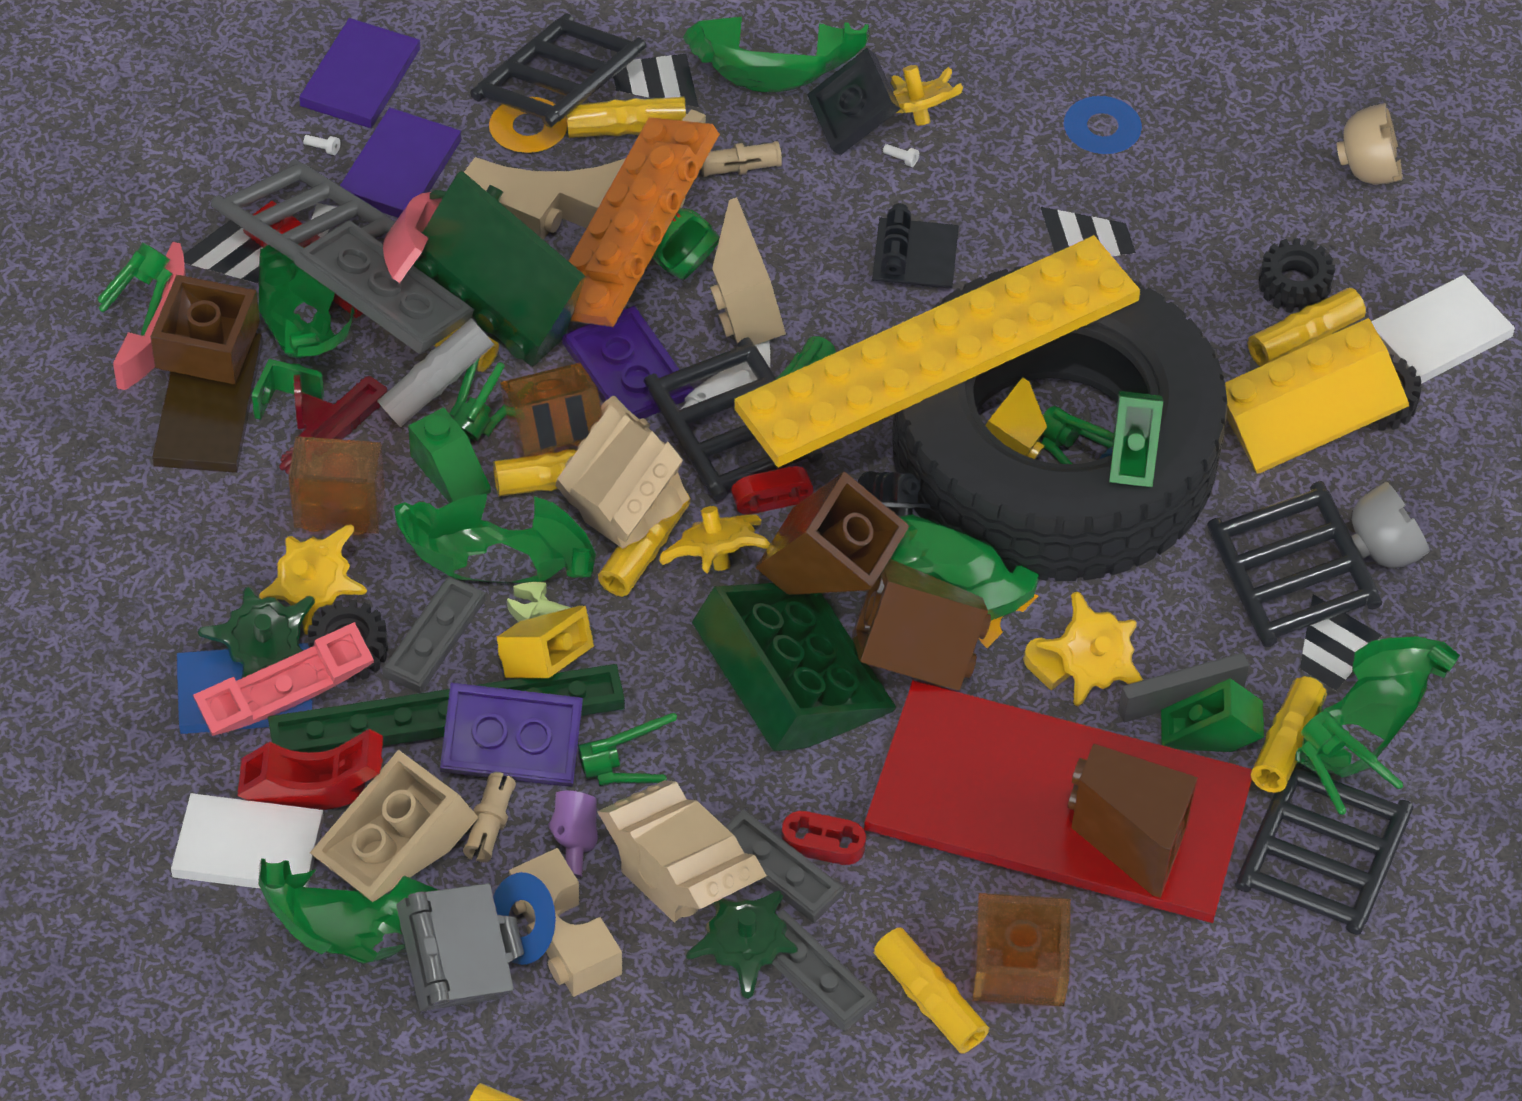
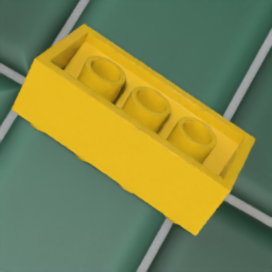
M1369 318L1225 382L1228 409L1227 420L1257 474L1409 407L1408 399L1388 350Z

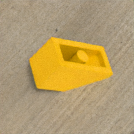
M1022 377L985 426L998 440L1022 455L1036 459L1044 448V445L1038 441L1046 430L1047 425L1030 382Z
M576 606L519 621L497 636L498 655L502 661L505 678H550L594 647L586 606Z

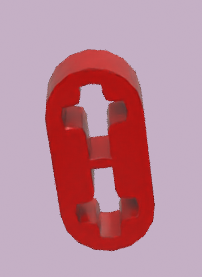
M793 466L743 477L732 486L731 492L738 512L744 515H751L797 505L813 494L814 489L807 470L803 467Z
M796 811L789 814L782 823V840L804 857L840 865H850L858 862L865 853L866 833L858 823L851 820L809 811ZM800 828L808 829L804 839L796 838V833H798ZM843 837L852 838V843L848 845V848L839 847Z

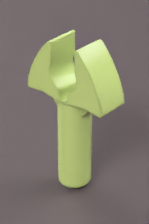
M528 582L513 586L514 596L532 601L528 604H521L518 601L507 599L508 610L518 622L571 608L547 600L545 597L547 589L544 582Z

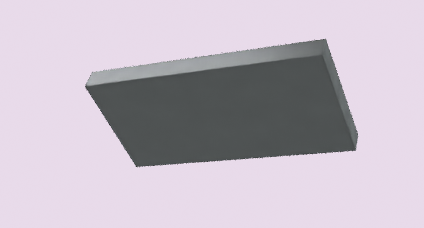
M350 220L296 254L295 265L419 354L438 343L472 318L474 311L472 307L413 265L400 283L394 280L385 263L383 244Z

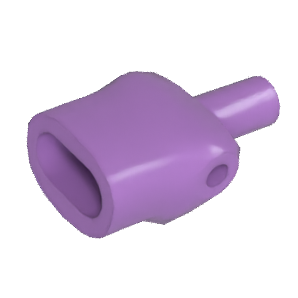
M559 791L556 792L555 810L548 826L556 841L566 848L565 861L575 877L580 878L583 871L584 852L592 851L598 840L596 827L597 799L582 792Z

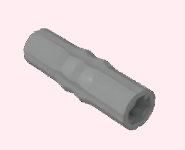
M470 318L440 346L431 350L424 360L415 364L410 372L378 399L377 402L402 427L432 399L441 395L448 385L457 381L461 374L486 353L494 343Z

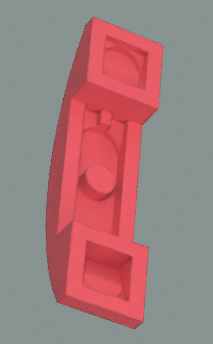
M431 192L415 196L385 236L383 243L385 263L392 278L399 283L420 256L428 240V237L421 232L424 231L442 200L430 199Z
M172 242L166 254V257L170 259L166 269L173 274L165 285L162 294L163 298L145 335L141 336L128 332L113 362L118 389H128L155 367L150 336L176 275L186 276L184 256L180 243Z
M354 622L316 639L313 647L237 681L234 677L194 694L193 698L212 736L251 725L267 719L268 716H274L295 707L359 673L374 663V659Z

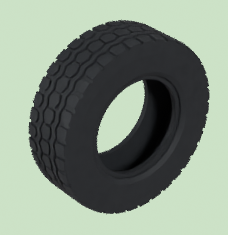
M1025 266L1014 267L1013 271L1009 272L1007 269L990 273L985 279L979 277L964 284L962 290L959 288L943 298L942 303L938 302L933 308ZM1132 280L1140 289L1139 301L893 415L892 445L897 473H911L915 475L920 482L918 503L930 504V508H914V510L923 519L954 529L991 545L1010 573H1013L1016 566H1023L1039 574V580L1047 581L1048 577L1055 578V581H1076L1077 578L1083 577V580L1104 578L1107 573H1110L1112 576L1128 571L1134 564L1138 567L1154 559L1156 553L1161 555L1176 543L1177 538L1180 540L1192 527L1193 523L1196 522L1210 497L1218 470L1227 420V395L1219 360L1216 358L1215 351L1208 339L1203 338V333L1191 318L1187 320L1186 313L1173 302L1167 303L1165 297L1149 287L1144 289L1141 283ZM1022 377L1026 380L1053 378L1079 382L1100 390L1117 403L1119 391L1162 396L1163 408L1153 487L1109 482L1112 455L1096 461L1079 464L1048 463L1022 455L1003 444L988 430L980 418L978 410L994 394L1017 384Z

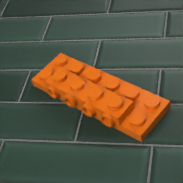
M648 118L569 259V262L586 276L571 321L614 327L720 135L713 124Z

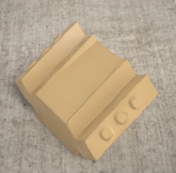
M612 405L608 407L600 420L591 427L590 434L581 441L575 455L568 459L565 464L566 467L557 478L555 485L568 502L579 509L584 521L622 549L642 539L651 527L662 519L676 514L682 505L689 500L678 473L683 460L667 441L663 445L653 431L651 433L636 425L626 413L621 417Z
M664 780L597 811L618 847L621 858V872L673 922H676L681 917L691 916L698 909H702L766 877L756 856L744 853L736 837L697 800L686 799L676 781Z

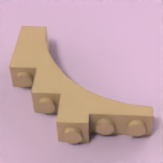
M691 109L682 121L705 123L706 115ZM475 157L464 173L484 190H487L489 185L502 190L504 193L499 202L544 240L549 232H556L562 219L587 228L625 159L599 167L573 171H530L501 166Z

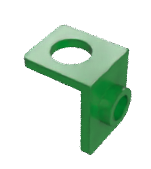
M268 359L252 393L255 419H262L275 390L294 394V375H300L303 393L323 399L322 373L305 368L300 364H289Z

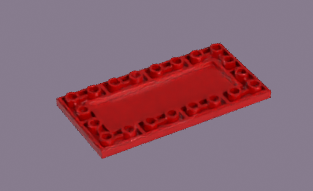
M912 680L865 819L864 830L1213 923L1251 786L1252 769ZM1093 744L1198 777L1188 826L1161 898L1151 895L1071 828L1074 810L1067 808L1074 787V784L1071 783L1079 758L1087 760Z

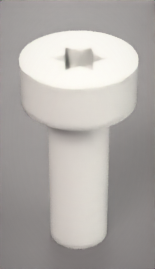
M309 135L304 137L303 142L305 145L326 149L327 154L336 155L340 149V139L330 136L328 140Z
M885 144L883 148L884 154L905 160V165L914 167L919 159V150L913 148L906 151Z

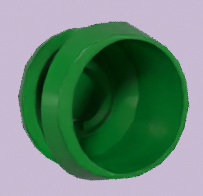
M680 207L652 258L665 271L684 281L712 253L718 245L720 237L712 225L698 213Z

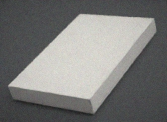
M1465 275L1371 321L1386 346L1388 353L1394 355L1393 361L1398 363L1400 358L1407 361L1406 369L1413 365L1417 370L1416 376L1421 377V384L1513 337L1515 329Z
M191 793L171 867L172 877L260 888L258 877L261 858L266 859L268 863H280L283 860L289 861L292 875L312 871L315 857L310 852L319 842L324 821L323 810ZM310 879L307 881L304 887H308Z

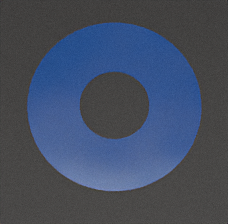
M1092 96L1079 100L1068 109L1064 117V128L1071 141L1084 150L1098 154H1113L1128 149L1135 144L1142 131L1141 120L1137 112L1127 103L1108 96ZM1098 113L1109 114L1117 120L1118 129L1110 136H1098L1088 129V119Z
M515 873L500 883L493 895L497 915L509 916L511 907L519 900L529 902L534 909V928L529 935L521 937L524 955L511 961L515 964L524 965L535 962L547 951L554 935L556 916L553 899L545 884L532 874Z

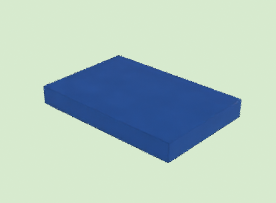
M308 643L299 644L303 650L309 648ZM229 649L177 653L180 734L210 732L193 698L194 694L232 677L236 681L241 679L243 665L232 660ZM312 698L276 715L313 710ZM268 718L236 730L269 727Z

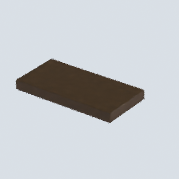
M255 334L235 384L170 372L152 457L154 466L238 472L252 393L263 345L262 334Z

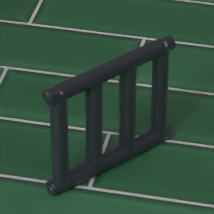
M565 13L480 81L470 91V95L478 102L486 98L539 117L547 127L551 128L646 49L647 44L639 37L631 41L575 22L570 14ZM565 34L615 51L617 54L607 62L552 43ZM539 55L590 73L591 75L581 84L527 66L526 64ZM510 77H514L565 95V97L552 106L499 86Z
M749 337L739 341L738 347L660 378H658L657 374L653 373L646 376L643 380L654 402L716 501L725 498L728 495L727 490L732 489V486L743 477L782 469L805 459L812 463L820 460L823 456L820 449H817L780 467H777L770 456L718 475L708 457L753 440L755 436L745 424L698 442L688 424L734 407L735 398L777 380L758 348ZM747 362L757 378L755 381L680 410L669 394L672 390Z
M1323 481L1313 483L1310 487L1311 491L1224 522L1220 518H1214L1207 523L1215 546L1255 632L1264 647L1273 646L1277 643V637L1366 605L1370 610L1377 609L1383 603L1347 526ZM1318 506L1326 524L1238 555L1231 537ZM1334 539L1342 557L1255 588L1246 572L1248 569ZM1350 572L1358 588L1357 591L1273 621H1269L1262 606L1264 602Z
M1297 761L1286 788L1273 795L1239 872L1235 886L1238 890L1249 892L1251 888L1347 924L1346 930L1348 932L1360 935L1368 921L1414 806L1407 800H1400L1396 804L1332 780L1343 803L1390 820L1382 838L1290 803L1297 785L1327 797L1329 796L1318 774L1304 769L1305 766ZM1282 819L1375 854L1369 871H1362L1276 838L1275 835ZM1267 854L1361 889L1354 907L1260 872Z

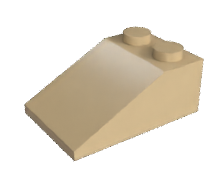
M737 197L730 199L712 267L717 285L711 286L710 289L717 309L725 308V312L718 315L726 337L734 335L737 344L742 339L749 337L753 344L757 345L785 335L786 332L771 280Z
M398 750L380 770V774L374 777L311 850L310 854L371 902H374L391 891L403 876L412 877L450 852L479 817L458 793Z

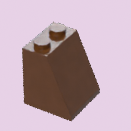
M843 471L792 508L755 568L788 595L866 591L874 586L908 530L909 525Z
M889 559L874 586L866 592L852 637L860 662L959 691L963 679H969L973 674L977 655L973 652L978 638L984 639L987 635L991 614H988L983 597Z
M1093 744L1088 759L1079 758L1071 783L1074 784L1067 806V808L1074 810L1071 828L1151 895L1161 898L1188 826L1198 777Z

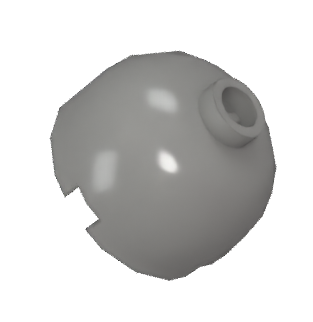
M1388 482L1374 487L1359 499L1353 509L1351 519L1356 534L1351 537L1362 559L1370 556L1378 565L1388 568H1399L1420 560L1429 553L1430 549L1414 518L1411 519L1403 508L1406 506Z

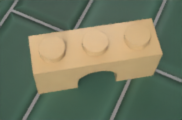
M558 848L509 870V876L520 872L536 876L545 884L551 894L555 907L556 922L554 935L546 953L550 958L548 960L550 972L558 985L565 983L572 996L575 997L622 974V951L601 917L580 925L569 924L559 918L565 911L579 905V881ZM519 900L513 904L511 909L516 915L523 913L529 923L527 925L529 935L535 925V912L529 902Z

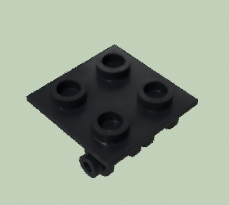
M894 204L889 209L887 218L879 217L872 281L952 289L959 225L912 221L911 212L905 204Z
M866 471L858 479L860 485L897 516L913 515V508H930V504L918 503L920 482L911 473L899 474L896 472Z

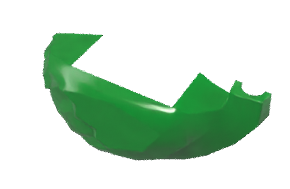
M742 17L697 21L696 24L687 29L683 39L689 45L691 52L697 55L702 63L712 62L713 67L736 86L746 87L758 92H782L810 84L821 75L834 70L852 59L867 44L869 24H865L861 30H854L846 22L842 29L819 23L816 56L756 52L739 48Z
M270 245L260 249L258 309L283 351L289 357L302 359L332 350L343 342L350 332L354 315L353 306L349 322L338 334H334L330 329L331 316L328 310L335 293L295 265L293 260ZM304 302L317 310L310 323L303 321L300 314L294 313L296 307Z
M487 494L461 498L439 509L433 507L430 503L420 501L414 505L404 502L394 506L396 523L406 538V542L414 548L416 554L424 562L452 578L494 583L544 582L564 567H566L567 576L572 578L592 576L596 553L586 532L568 513L553 502L534 496L532 528L524 530H507L489 521L481 520ZM500 543L529 555L537 569V576L513 582L484 581L466 578L454 573L455 570L467 566L469 556L485 554L489 546Z
M915 515L899 516L909 525V528L890 559L983 597L988 614H991V620L1015 612L1034 597L1039 582V574L1023 566H1016L1013 573H1010L991 545Z
M1418 636L1371 641L1355 652L1352 671L1358 678V681L1343 700L1324 710H1327L1341 726L1346 724L1359 725L1384 740L1382 744L1372 752L1378 758L1418 707L1426 691L1429 675L1435 674L1445 678L1458 661L1460 654L1445 642ZM1303 738L1302 746L1307 742L1305 738ZM1301 748L1297 749L1295 760L1316 771L1311 760ZM1344 748L1329 758L1324 753L1319 754L1327 771L1340 777H1347L1370 768L1361 759L1351 764L1352 754Z
M261 858L259 863L258 885L271 910L296 939L321 955L324 952L343 954L361 964L387 959L400 950L406 949L405 944L381 948L378 953L373 950L375 945L383 941L384 934H402L396 906L398 902L416 892L438 890L403 876L389 894H385L371 902L358 891L304 887L316 869L307 873L292 875L289 861L283 860L280 863H268L266 859Z

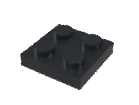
M868 48L864 49L807 94L831 150L838 155H842L901 109L876 54Z

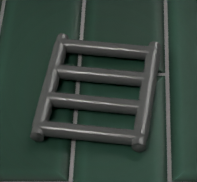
M297 159L291 160L287 169L226 198L217 195L211 201V207L293 261H295L297 252L303 249L298 244L355 216L369 223L361 227V229L374 238L388 233L395 223L386 214ZM299 180L312 187L254 216L242 209ZM327 198L340 205L283 234L270 227Z

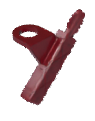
M294 375L297 428L304 430L298 435L300 446L290 447V451L282 454L279 468L283 471L285 470L288 475L292 474L296 449L298 458L296 465L297 473L298 471L303 472L304 467H308V463L312 464L313 455L318 459L327 455L330 450H333L334 446L348 434H351L376 409L381 407L377 400L388 392L387 387L373 377L366 376L359 383H356V386L340 400L332 404L303 393L300 375Z

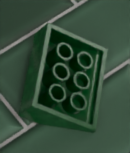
M461 170L455 176L422 234L427 236L428 240L413 266L474 309L472 316L485 332L494 334L506 345L508 351L515 358L523 359L533 367L562 341V335L567 333L586 276Z
M774 583L714 586L692 621L704 644L708 647L773 751L809 748L890 714L896 709V705L869 664L860 662L855 643L822 593L788 595Z

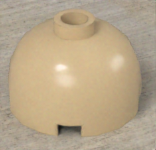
M1386 103L1370 106L1356 112L1349 118L1344 127V141L1337 142V151L1341 165L1349 164L1353 175L1365 183L1378 185L1401 181L1403 178L1401 160L1397 162L1395 160L1398 144Z

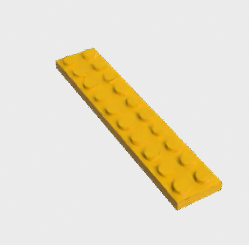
M1095 235L739 396L734 399L735 411L775 465L780 467L1139 301L1140 289Z

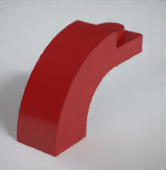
M368 729L335 749L314 753L292 751L268 742L241 758L237 796L248 801L319 810L349 805L365 789L366 781L380 774L383 762V735Z

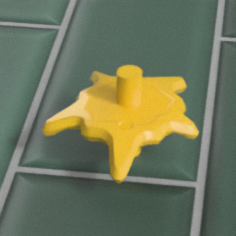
M910 65L903 68L905 81L901 77L893 75L890 82L895 88L893 93L901 108L896 113L913 112L915 125L917 126L926 125L931 122L928 108L937 106L961 94L963 90L961 83L955 87L947 83L952 75L950 67H947L939 78L922 82L918 65Z
M708 506L701 510L703 521L695 522L691 528L685 530L680 540L660 554L659 561L662 565H665L677 557L687 555L702 557V569L707 574L711 569L712 561L714 570L723 571L731 566L728 553H733L744 546H757L767 549L770 542L764 536L755 533L756 530L752 525H760L762 520L758 515L719 517L718 508L716 506Z
M345 525L324 539L312 537L300 542L293 536H288L285 539L286 553L277 563V578L259 594L260 599L274 597L285 600L290 605H294L306 596H313L315 603L302 621L305 635H308V627L312 625V617L317 609L325 605H332L339 595H363L367 592L364 585L347 576L350 565L341 553L343 545L354 532V526Z
M1073 592L1071 595L1073 615L1072 621L1065 629V633L1060 638L1036 641L1038 648L1057 652L1063 658L1064 671L1073 676L1075 681L1073 700L1075 706H1080L1085 701L1094 686L1105 689L1117 680L1124 681L1127 684L1143 680L1132 662V654L1135 649L1130 641V636L1135 630L1137 622L1133 619L1118 621L1115 615L1110 612H1094L1079 592Z

